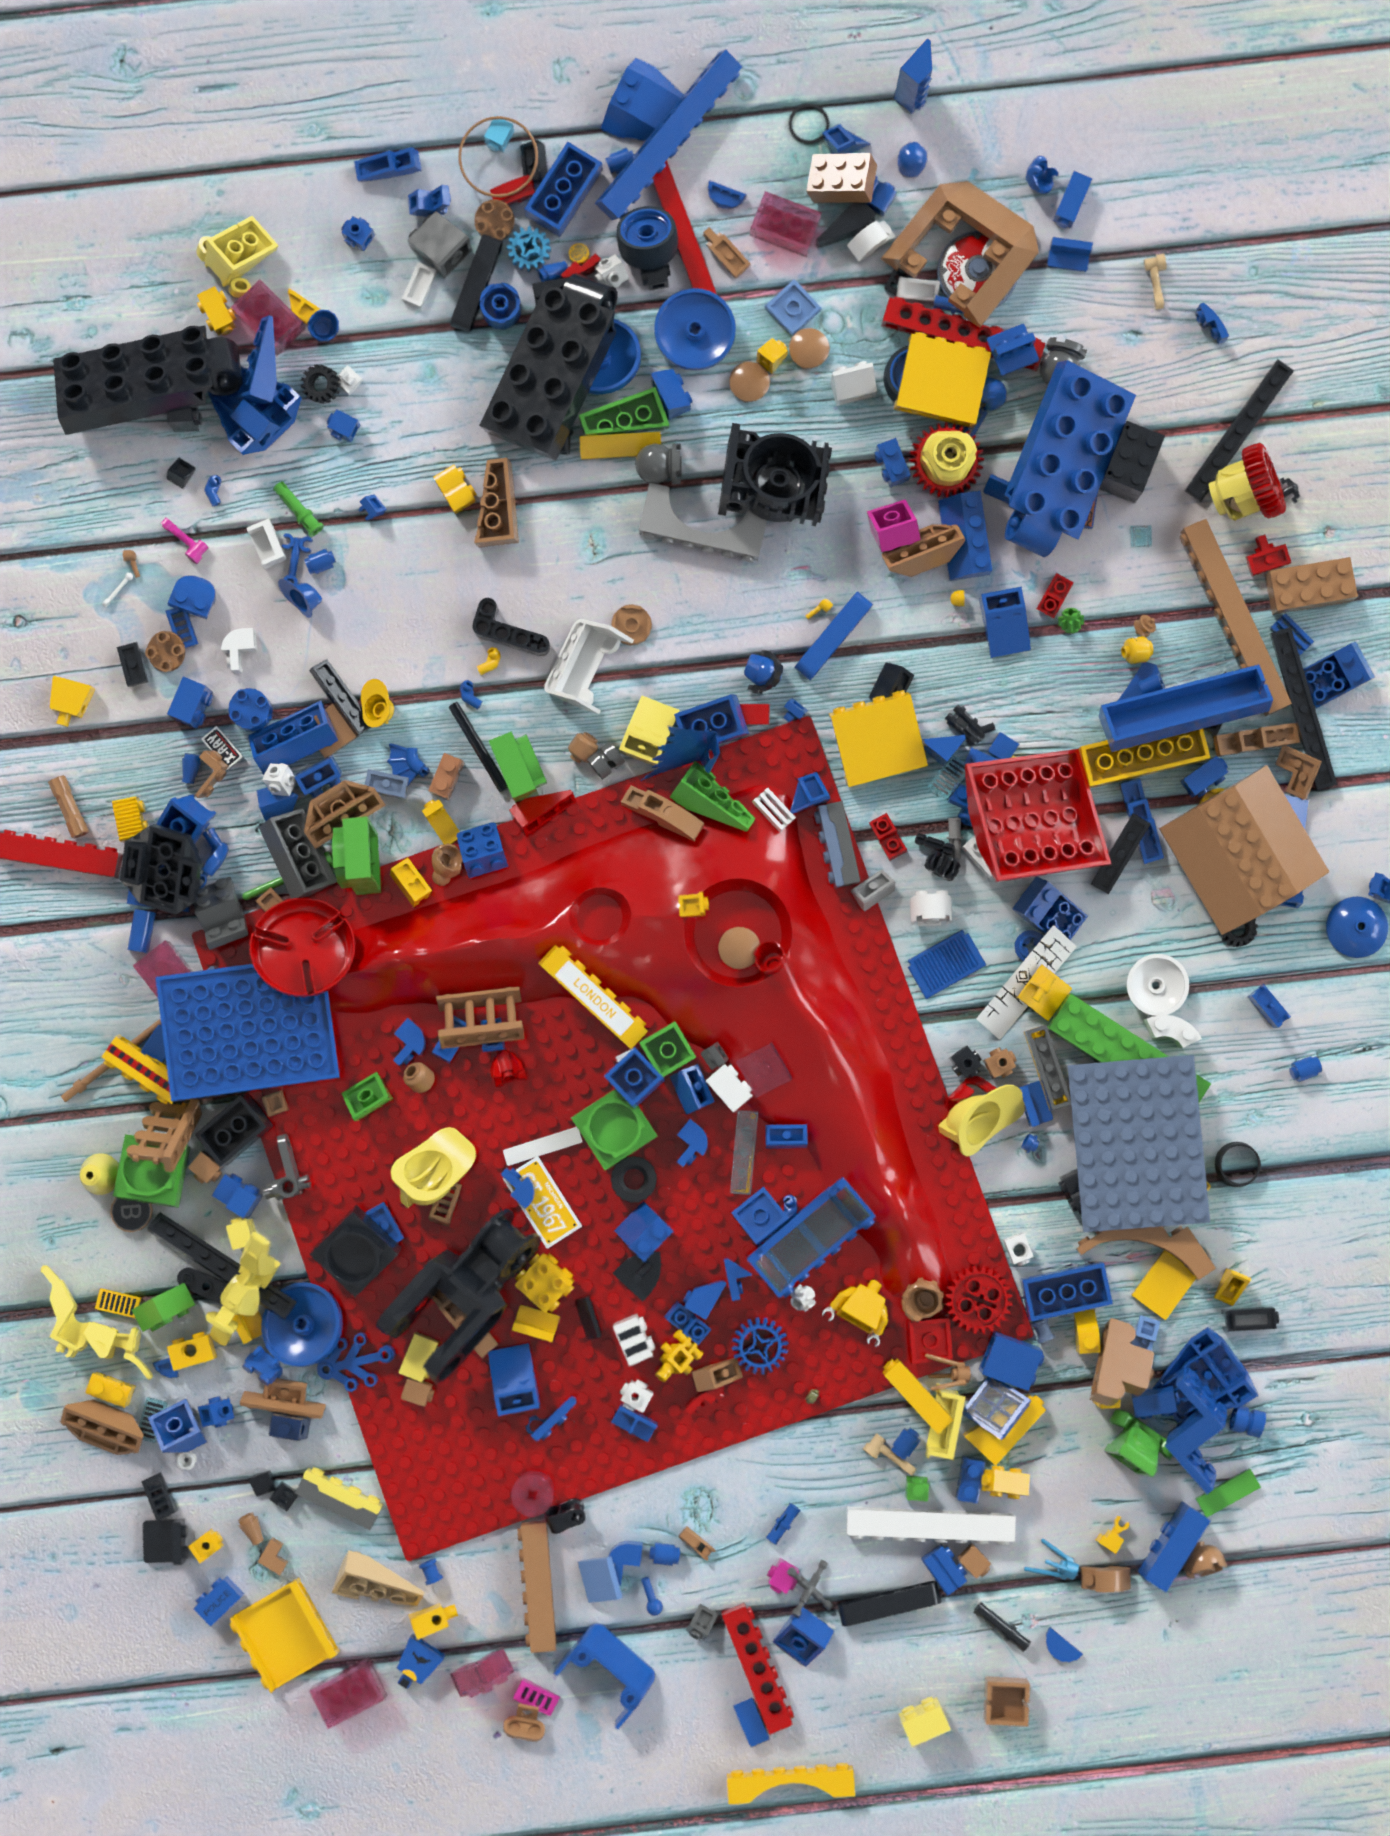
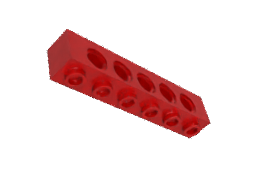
M744 1602L722 1611L723 1620L769 1735L792 1726V1718H795L791 1706H786L785 1704L786 1693L783 1686L779 1687L776 1679L779 1676L775 1666L771 1667L768 1659L771 1656L767 1646L763 1647L760 1639L763 1636L759 1626L755 1627L752 1620L755 1619L751 1606L747 1608ZM746 1623L749 1629L745 1633L739 1632L737 1629L738 1625ZM754 1643L757 1649L754 1652H748L745 1649L746 1645ZM756 1663H762L765 1666L761 1672H756L753 1667ZM764 1683H770L773 1688L771 1691L765 1692L761 1689V1686ZM774 1702L781 1705L780 1709L776 1712L769 1709V1706Z

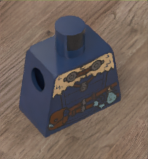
M272 1412L268 1431L269 1436L294 1441L307 1439L311 1418Z

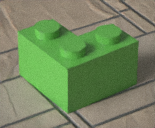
M185 1283L135 1307L132 1309V1312L142 1332L151 1329L153 1332L174 1321L173 1316L177 1315L180 1318L190 1313L188 1309L195 1306V1303Z

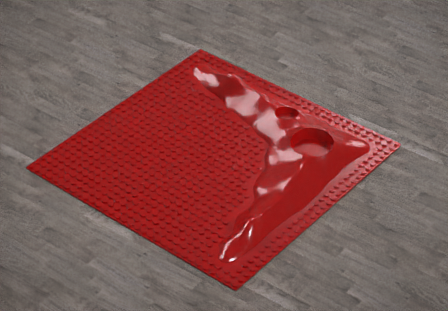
M810 716L719 747L720 755L710 772L716 776L715 781L721 787L725 786L729 790L728 795L733 800L739 801L755 817L747 832L685 809L704 823L695 841H692L659 826L657 821L622 806L621 801L630 786L645 792L650 790L677 804L670 796L693 763L642 780L652 772L650 771L576 797V803L527 836H525L514 820L497 825L502 848L509 866L500 870L469 878L463 863L462 869L457 876L451 878L450 882L445 886H438L432 879L434 872L432 854L437 847L406 857L409 858L432 890L427 899L423 898L414 908L390 876L391 868L406 858L380 866L381 893L357 895L352 888L342 889L337 882L306 897L321 900L341 912L340 916L343 919L346 918L349 922L355 938L354 959L349 971L335 987L328 990L340 1078L252 1090L246 1094L253 1098L267 1117L268 1115L261 1097L282 1090L289 1110L268 1117L274 1126L261 1137L275 1180L286 1177L277 1143V1136L287 1134L289 1137L299 1176L308 1175L310 1178L305 1183L311 1182V1188L303 1189L302 1194L282 1199L310 1283L321 1286L329 1291L340 1306L343 1319L340 1338L347 1339L348 1347L341 1352L337 1362L344 1361L354 1344V1337L358 1333H365L368 1341L361 1347L356 1357L376 1353L385 1345L392 1346L396 1351L394 1360L389 1363L376 1361L359 1365L365 1371L377 1375L378 1382L372 1387L366 1386L363 1379L347 1369L341 1370V1373L348 1378H355L358 1381V1388L352 1392L348 1391L407 1561H412L540 1515L547 1508L570 1499L578 1498L581 1500L893 1388L892 1383L883 1374L884 1366L892 1359L895 1361L898 1358L917 1379L951 1367L952 1365L938 1361L910 1363L907 1321L911 1320L902 1309V1296L907 1286L917 1282L918 1278L923 1277V1280L926 1281L934 1280L937 1282L940 1291H944L942 1300L944 1309L932 1317L922 1318V1320L942 1317L950 1318L952 1361L965 1362L984 1355L993 1333L986 1328L985 1334H982L980 1329L974 1334L972 1327L966 1332L965 1324L959 1328L957 1326L959 1320L954 1322L951 1320L954 1313H947L951 1309V1306L945 1305L946 1302L950 1301V1298L945 1297V1294H951L947 1286L954 1285L951 1278L959 1279L957 1272L965 1275L964 1268H967L970 1272H972V1266H976L978 1271L981 1266H984L985 1272L992 1268V1275L999 1272L1000 1276L998 1279H1006L1003 1286L1011 1287L1006 1291L1007 1294L1013 1295V1297L1007 1299L1008 1302L1013 1303L1012 1306H1007L1006 1308L1011 1313H1004L1003 1316L1007 1321L999 1320L1001 1327L993 1325V1331L1021 1341L1033 1336L1031 1325L970 1156L963 1155L958 1143L939 1132L938 1125L949 1114L945 1104L948 1095L879 904L876 903L866 911H863L851 893L853 888L867 880L869 876L847 815L846 819L860 882L834 889L833 884H830L828 880L829 864H825L823 852H826L825 846L819 840L820 824H816L814 812H817L816 808L818 806L793 814L796 818L779 832L752 803L765 789L769 788L790 811L798 778L815 772L818 773L830 795L829 801L821 805L841 801ZM709 750V758L711 760L714 756L713 751ZM760 800V802L767 808V810L782 825L783 822L775 814L772 813L770 808L762 800ZM458 840L451 844L456 845L460 850ZM703 892L704 897H708L709 910H705V915L680 918L678 896ZM261 908L245 914L248 936L209 950L206 944L204 930L201 929L193 932L192 939L203 970H207L211 966L225 968L253 964L250 956L251 934L255 932V925L265 911ZM744 927L751 930L757 936L760 944L765 941H775L780 944L786 954V963L780 972L771 975L761 973L755 965L756 962L747 968L735 969L725 964L721 959L718 950L719 941L729 929ZM555 945L558 948L563 946L571 953L569 958L573 962L578 960L586 967L584 972L587 975L591 976L593 974L601 981L599 986L602 989L606 990L608 988L616 995L614 1000L617 1003L621 1004L623 1002L631 1009L629 1012L634 1018L639 1016L646 1023L644 1028L648 1032L634 1047L651 1065L652 1063L639 1042L673 1022H676L696 1058L663 1077L665 1081L638 1105L658 1135L627 1156L642 1157L649 1161L655 1169L657 1175L656 1187L647 1199L640 1202H628L617 1196L611 1184V1175L616 1164L604 1170L581 1133L582 1143L539 1156L582 1224V1227L548 1249L541 1241V1245L531 1260L537 1254L541 1256L543 1253L546 1255L550 1253L558 1260L557 1265L561 1269L565 1267L574 1275L572 1277L574 1289L566 1297L562 1295L557 1300L560 1304L553 1312L547 1311L548 1313L560 1316L553 1342L512 1331L520 1305L541 1310L515 1286L518 1282L515 1279L519 1274L517 1273L505 1282L500 1291L507 1307L499 1322L489 1333L498 1343L492 1350L529 1343L541 1403L540 1408L498 1416L488 1354L482 1358L475 1350L470 1353L445 1381L436 1384L430 1377L429 1379H424L425 1382L433 1384L431 1390L435 1391L431 1403L427 1402L424 1407L401 1399L408 1377L400 1374L399 1371L416 1332L440 1341L439 1347L452 1335L456 1328L441 1312L433 1299L420 1311L411 1326L396 1339L382 1333L376 1327L378 1319L431 1259L445 1250L460 1256L469 1249L472 1240L475 1239V1235L479 1233L485 1223L501 1210L509 1208L514 1212L512 1224L526 1237L533 1233L537 1234L518 1202L510 1195L511 1191L501 1175L506 1168L510 1170L514 1168L516 1170L532 1159L508 1166L503 1150L577 1127L571 1117L615 1089L604 1075L618 1063L616 1056L631 1050L539 964L542 958ZM519 987L522 1002L515 1003L516 1021L522 1020L524 1039L505 1041L504 1043L505 1049L514 1052V1055L521 1061L527 1079H515L505 1082L500 1087H496L494 1079L491 1077L490 1069L494 1056L497 1055L498 1051L483 1052L482 1044L459 1047L450 1064L433 1055L432 1051L439 1041L438 1030L445 1029V1011L439 1012L436 996ZM507 1004L494 1005L495 1019L501 1018L502 1023L508 1022ZM486 1006L474 1008L475 1026L481 1025V1020H487ZM465 1009L453 1010L455 1017L466 1022ZM409 1018L423 1030L426 1037V1047L421 1056L414 1051L412 1053L414 1058L410 1063L399 1066L393 1060L406 1044L394 1033ZM718 1042L729 1058L724 1064L727 1067L731 1065L738 1072L737 1079L741 1083L745 1080L752 1088L750 1092L752 1097L736 1111L732 1112L707 1083L715 1102L686 1115L670 1076L698 1064L706 1081L724 1064L711 1070L701 1056V1052ZM413 1063H423L434 1073V1083L426 1092L417 1093L404 1082L405 1069ZM378 1072L394 1099L359 1121H354L341 1093ZM691 1119L704 1130L708 1144L703 1156L696 1151L694 1155L697 1157L691 1165L685 1164L682 1167L677 1160L690 1145L677 1134ZM765 1125H807V1148L767 1149L765 1145ZM451 1127L458 1130L473 1144L476 1157L472 1167L457 1182L462 1185L450 1225L447 1227L429 1221L428 1217L433 1204L424 1206L414 1203L407 1208L401 1203V1190L392 1180L391 1169L400 1157L424 1143L439 1130ZM630 1169L624 1175V1184L629 1189H639L644 1183V1175L637 1169ZM748 1169H749V1174H750V1178H749L750 1189H749V1192H748V1193H742V1192H740V1191H739V1192H735V1191H737V1190H742V1189L746 1190V1184H747V1180H748ZM841 1177H844L875 1214L876 1217L873 1218L875 1222L866 1230L863 1227L856 1231L857 1236L850 1242L845 1240L841 1243V1249L833 1256L831 1254L827 1255L824 1258L826 1262L818 1269L813 1267L808 1271L809 1276L803 1282H795L793 1289L797 1288L800 1284L802 1287H811L815 1292L813 1300L816 1301L812 1308H809L806 1312L804 1310H796L791 1305L792 1296L789 1295L786 1298L781 1296L779 1298L746 1259L758 1246L731 1212L764 1187L783 1211L784 1197L787 1195L794 1196L797 1200L798 1213L829 1186L831 1187ZM287 1181L285 1184V1189L288 1192H292L294 1189V1185L290 1181ZM844 1187L837 1193V1196L857 1220H862L869 1215L847 1187ZM450 1189L449 1192L454 1194L455 1190ZM446 1196L442 1198L444 1200L452 1202V1198ZM828 1199L804 1220L806 1226L821 1244L827 1248L852 1227L851 1222L831 1199ZM643 1201L674 1231L655 1250L661 1254L660 1276L655 1288L644 1301L612 1274L625 1260L636 1255L614 1230ZM385 1202L405 1237L397 1242L402 1248L398 1256L354 1297L309 1254L313 1247L356 1204L364 1212H367ZM439 1204L438 1206L449 1210V1206ZM436 1212L437 1216L446 1218L447 1216L445 1214ZM796 1227L770 1248L771 1253L791 1276L798 1274L818 1256L816 1249ZM762 1256L755 1264L779 1291L785 1286L786 1281L767 1257ZM724 1258L731 1259L752 1273V1276L736 1279L737 1282L741 1281L743 1294H739L740 1300L732 1301ZM528 1262L520 1272L523 1269L527 1272L532 1265ZM720 1280L726 1281L727 1284L706 1320L693 1313L712 1329L699 1346L697 1345V1348L704 1353L703 1356L698 1360L693 1359L689 1366L692 1368V1371L686 1375L684 1372L681 1374L672 1373L665 1382L660 1381L655 1373L663 1365L659 1360L664 1354L661 1346L666 1342L669 1345L680 1343L677 1338L673 1337L674 1333L679 1329L666 1320L664 1316L676 1301L680 1302L683 1306L686 1302L683 1299L688 1290L693 1291L694 1287ZM871 1280H875L882 1285L878 1294L885 1298L884 1305L887 1307L888 1323L882 1335H879L880 1344L875 1347L876 1338L870 1339L868 1344L867 1336L869 1333L836 1315L838 1311H835V1316L831 1321H828L832 1316L830 1311H826L822 1316L823 1310L831 1307V1302L840 1292L850 1287L857 1288L860 1284L867 1287ZM972 1280L968 1284V1289L971 1292L976 1291L978 1284L975 1280ZM994 1288L988 1291V1298L990 1300L996 1298L997 1291ZM962 1292L963 1296L977 1301V1304L982 1303L992 1308L996 1307L995 1304L981 1299V1294L979 1297H976L967 1292ZM588 1295L591 1298L602 1332L600 1338L590 1340L586 1338L575 1304L576 1299ZM968 1300L961 1302V1310L967 1311L970 1308ZM983 1308L980 1311L981 1319H986L989 1316V1310ZM638 1314L639 1318L643 1316L647 1325L645 1333L647 1337H652L655 1350H653L652 1357L629 1366L613 1325L620 1320ZM759 1317L762 1324L763 1319L767 1318V1325H770L771 1321L774 1320L776 1322L773 1327L774 1329L778 1326L782 1327L778 1334L786 1333V1337L782 1338L781 1341H788V1345L782 1346V1348L788 1350V1353L780 1354L785 1358V1361L777 1359L780 1365L779 1368L772 1364L773 1372H769L768 1367H765V1374H761V1368H757L756 1374H753L752 1366L748 1371L745 1370L747 1365L745 1362L740 1366L743 1378L724 1385L725 1389L723 1392L725 1395L718 1403L714 1401L710 1404L704 1400L703 1403L705 1405L699 1413L694 1412L690 1415L685 1411V1407L689 1402L703 1392H697L692 1372L705 1366L734 1358V1355L739 1353V1350H732V1346L738 1345L732 1339L740 1338L735 1331H744L740 1326L742 1323L749 1327L747 1320L751 1319L752 1324H756L755 1319ZM756 1329L762 1338L774 1336L766 1329ZM751 1332L744 1338L743 1349L748 1348L753 1343L754 1339ZM358 1336V1341L360 1343H363L364 1338L362 1336ZM755 1336L757 1345H754V1348H759L763 1355H765L763 1346H766V1343H761L757 1336ZM343 1341L338 1342L339 1347H344ZM777 1342L773 1343V1345L769 1346L767 1349L769 1359H771L777 1351ZM383 1351V1357L388 1358V1352ZM758 1353L746 1355L754 1362H764ZM371 1376L368 1377L369 1383H374V1378ZM639 1379L648 1385L647 1389L653 1391V1396L644 1412L642 1413L635 1409V1411L658 1422V1426L648 1442L632 1433L631 1435L628 1434V1431L611 1423L620 1404H624L621 1401L623 1395L620 1392L624 1384H630L631 1380L636 1382ZM349 1381V1387L354 1388V1383ZM811 1389H817L819 1393L818 1398L813 1404H808L805 1400ZM633 1393L632 1396L637 1398L639 1394ZM575 1396L577 1402L565 1414L567 1419L559 1426L555 1424L550 1429L552 1433L544 1441L539 1439L536 1442L526 1430L529 1418L537 1415L539 1419H546L568 1398ZM533 1420L530 1423V1429L534 1432L543 1422Z

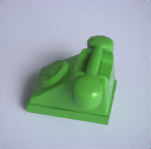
M1121 1409L1114 1411L1108 1422L1124 1429L1111 1444L1107 1445L1104 1451L1136 1474L1153 1477L1157 1472L1159 1452L1169 1461L1173 1457L1165 1447L1167 1439L1135 1418L1131 1413Z

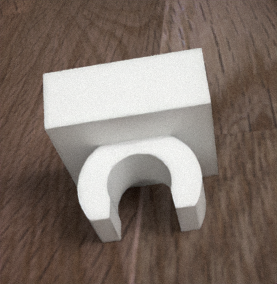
M348 365L338 374V377H340L338 383L341 384V388L349 395L363 381Z

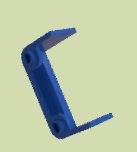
M594 1623L557 1664L554 1675L557 1677L570 1661L579 1667H586L596 1659L626 1686L620 1694V1702L625 1709L615 1720V1728L618 1730L639 1706L654 1683L655 1671L603 1624Z

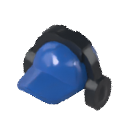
M762 650L760 655L751 654L749 656L744 675L755 685H749L748 691L762 695L764 691L776 687L780 682L783 665L775 653Z

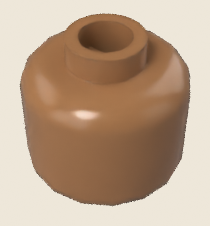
M587 732L583 734L577 733L568 746V750L571 753L570 758L577 763L581 761L588 762L587 758L598 750V740Z
M413 1063L405 1069L404 1082L417 1093L426 1092L434 1083L435 1076L433 1071L423 1063Z

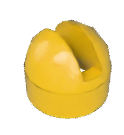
M957 590L951 594L950 601L954 606H965L964 590Z

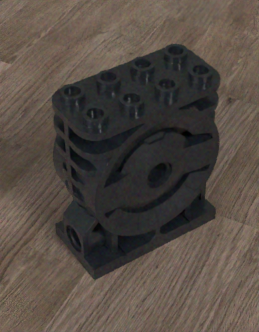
M732 423L727 445L718 515L726 516L727 511L745 513L750 510L756 516L768 521L792 522V520L800 518L799 524L804 525L805 519L812 520L811 526L816 527L817 523H821L822 513H824V496L828 486L826 480L830 470L828 463L831 458L832 447H829L827 442H824L823 448L816 447L817 441L812 440L810 446L804 439L786 433H773L760 438L756 432L740 430V424ZM768 458H772V462L767 464ZM790 461L794 462L793 467L790 465ZM760 468V470L758 471V473H757V475H756L755 484H754L753 481H752V477H753L754 473ZM801 478H802L803 485H804V491H803V494L799 495V492H800V489H801Z

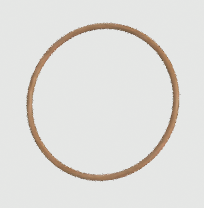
M503 116L488 117L475 123L464 135L458 153L459 166L467 183L479 193L490 197H507L521 191L533 178L538 165V149L532 134L520 122ZM502 119L519 125L529 135L534 145L535 164L529 179L520 188L510 193L491 194L480 190L468 179L462 166L461 154L467 136L475 127L489 120Z

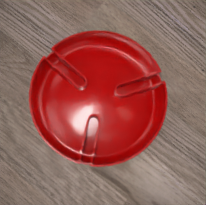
M293 898L274 905L260 917L255 925V932L251 934L250 956L256 972L272 989L289 996L307 997L319 995L332 989L346 976L354 959L355 938L347 919H343L340 916L341 912L332 905L313 898Z

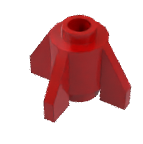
M507 1049L497 1052L490 1069L491 1077L494 1079L496 1087H500L505 1082L515 1079H527L522 1063L514 1055V1052H510Z

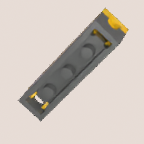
M1042 1025L1024 1031L1049 1110L1071 1105V1098L1047 1026Z

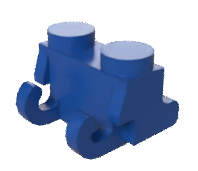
M258 1346L253 1353L251 1352L242 1365L243 1369L249 1374L253 1372L258 1374V1379L266 1386L272 1384L276 1378H280L283 1374L280 1360L266 1353L261 1346Z

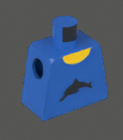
M412 1633L397 1666V1669L403 1673L398 1684L405 1689H408L413 1681L422 1684L440 1665L445 1654L422 1639L417 1640L415 1634Z

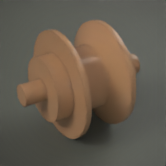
M1142 615L1140 620L1134 622L1135 633L1148 637L1150 633L1156 631L1155 620L1148 615Z

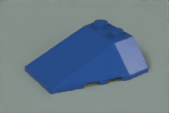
M635 58L626 68L608 104L601 130L621 139L647 140L684 94L653 65Z
M241 366V372L246 374L248 369ZM277 382L275 388L277 389V395L274 401L265 405L253 403L280 426V429L275 432L268 442H265L263 439L260 442L257 441L231 418V415L241 403V400L235 399L236 392L225 396L214 395L208 392L229 442L242 455L267 450L295 423L302 398L289 385Z
M1209 1327L1190 1338L1152 1388L1173 1386L1174 1392H1179L1181 1405H1177V1412H1174L1172 1415L1177 1423L1184 1421L1197 1411V1408L1176 1385L1179 1371L1185 1366L1198 1375L1199 1382L1203 1386H1207L1213 1393L1212 1397L1217 1402H1221L1226 1409L1242 1407L1258 1396L1248 1371L1223 1337Z

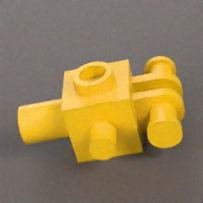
M681 1329L673 1335L680 1343L669 1345L666 1342L661 1346L664 1354L659 1360L663 1365L655 1375L662 1382H665L672 1373L681 1374L684 1372L686 1375L692 1371V1368L689 1366L693 1359H700L704 1354L697 1348L695 1342H690L691 1338L685 1336Z

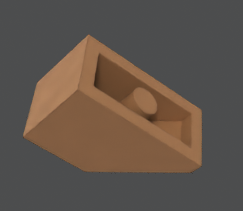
M735 1358L711 1364L692 1372L697 1392L716 1389L743 1378L738 1359Z

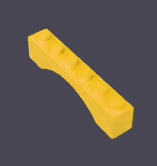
M837 1763L833 1767H827L826 1764L815 1765V1768H806V1766L799 1765L795 1766L794 1769L785 1770V1767H775L773 1771H764L763 1768L752 1769V1772L732 1770L731 1773L727 1774L729 1804L750 1803L764 1791L789 1783L815 1786L826 1791L834 1798L855 1796L854 1771L852 1765L848 1766V1763Z

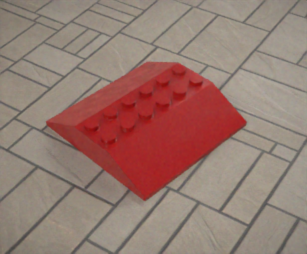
M1079 749L965 765L968 813L978 850L996 882L1111 864Z

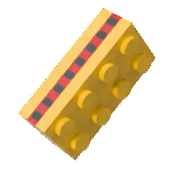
M122 1035L115 1036L102 1055V1058L105 1059L103 1063L112 1069L117 1067L123 1071L121 1075L126 1079L138 1081L140 1083L138 1086L144 1091L156 1093V1098L162 1103L167 1104L169 1102L172 1104L167 1066L147 1054H142L140 1047Z

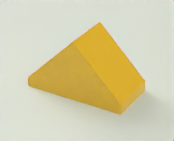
M1226 1268L1214 1298L1234 1306L1250 1283L1251 1278Z

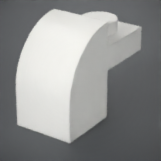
M875 221L860 231L847 246L857 260L861 261L872 256L880 246L892 242L896 236L885 221L879 223Z
M254 628L233 630L222 642L221 651L225 654L230 653V656H227V667L231 668L233 673H242L241 653L257 652V637Z

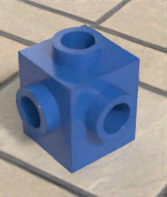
M352 216L350 220L344 222L341 233L347 245L352 248L356 246L364 252L375 236L374 230L369 227L370 224L361 217L357 219Z
M220 1396L208 1399L209 1403L198 1406L202 1427L214 1425L215 1428L227 1425L228 1420L234 1419L230 1398L221 1399Z

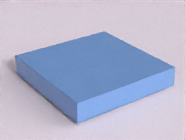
M795 279L764 307L791 337L822 310L818 303Z
M611 1556L586 1559L578 1562L589 1603L622 1598Z

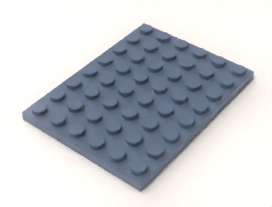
M1194 1055L1068 1065L1083 1232L1210 1223Z

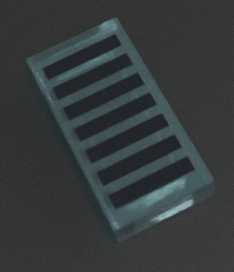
M149 1396L146 1398L139 1423V1428L144 1435L143 1440L157 1443L148 1417L166 1409L167 1401Z

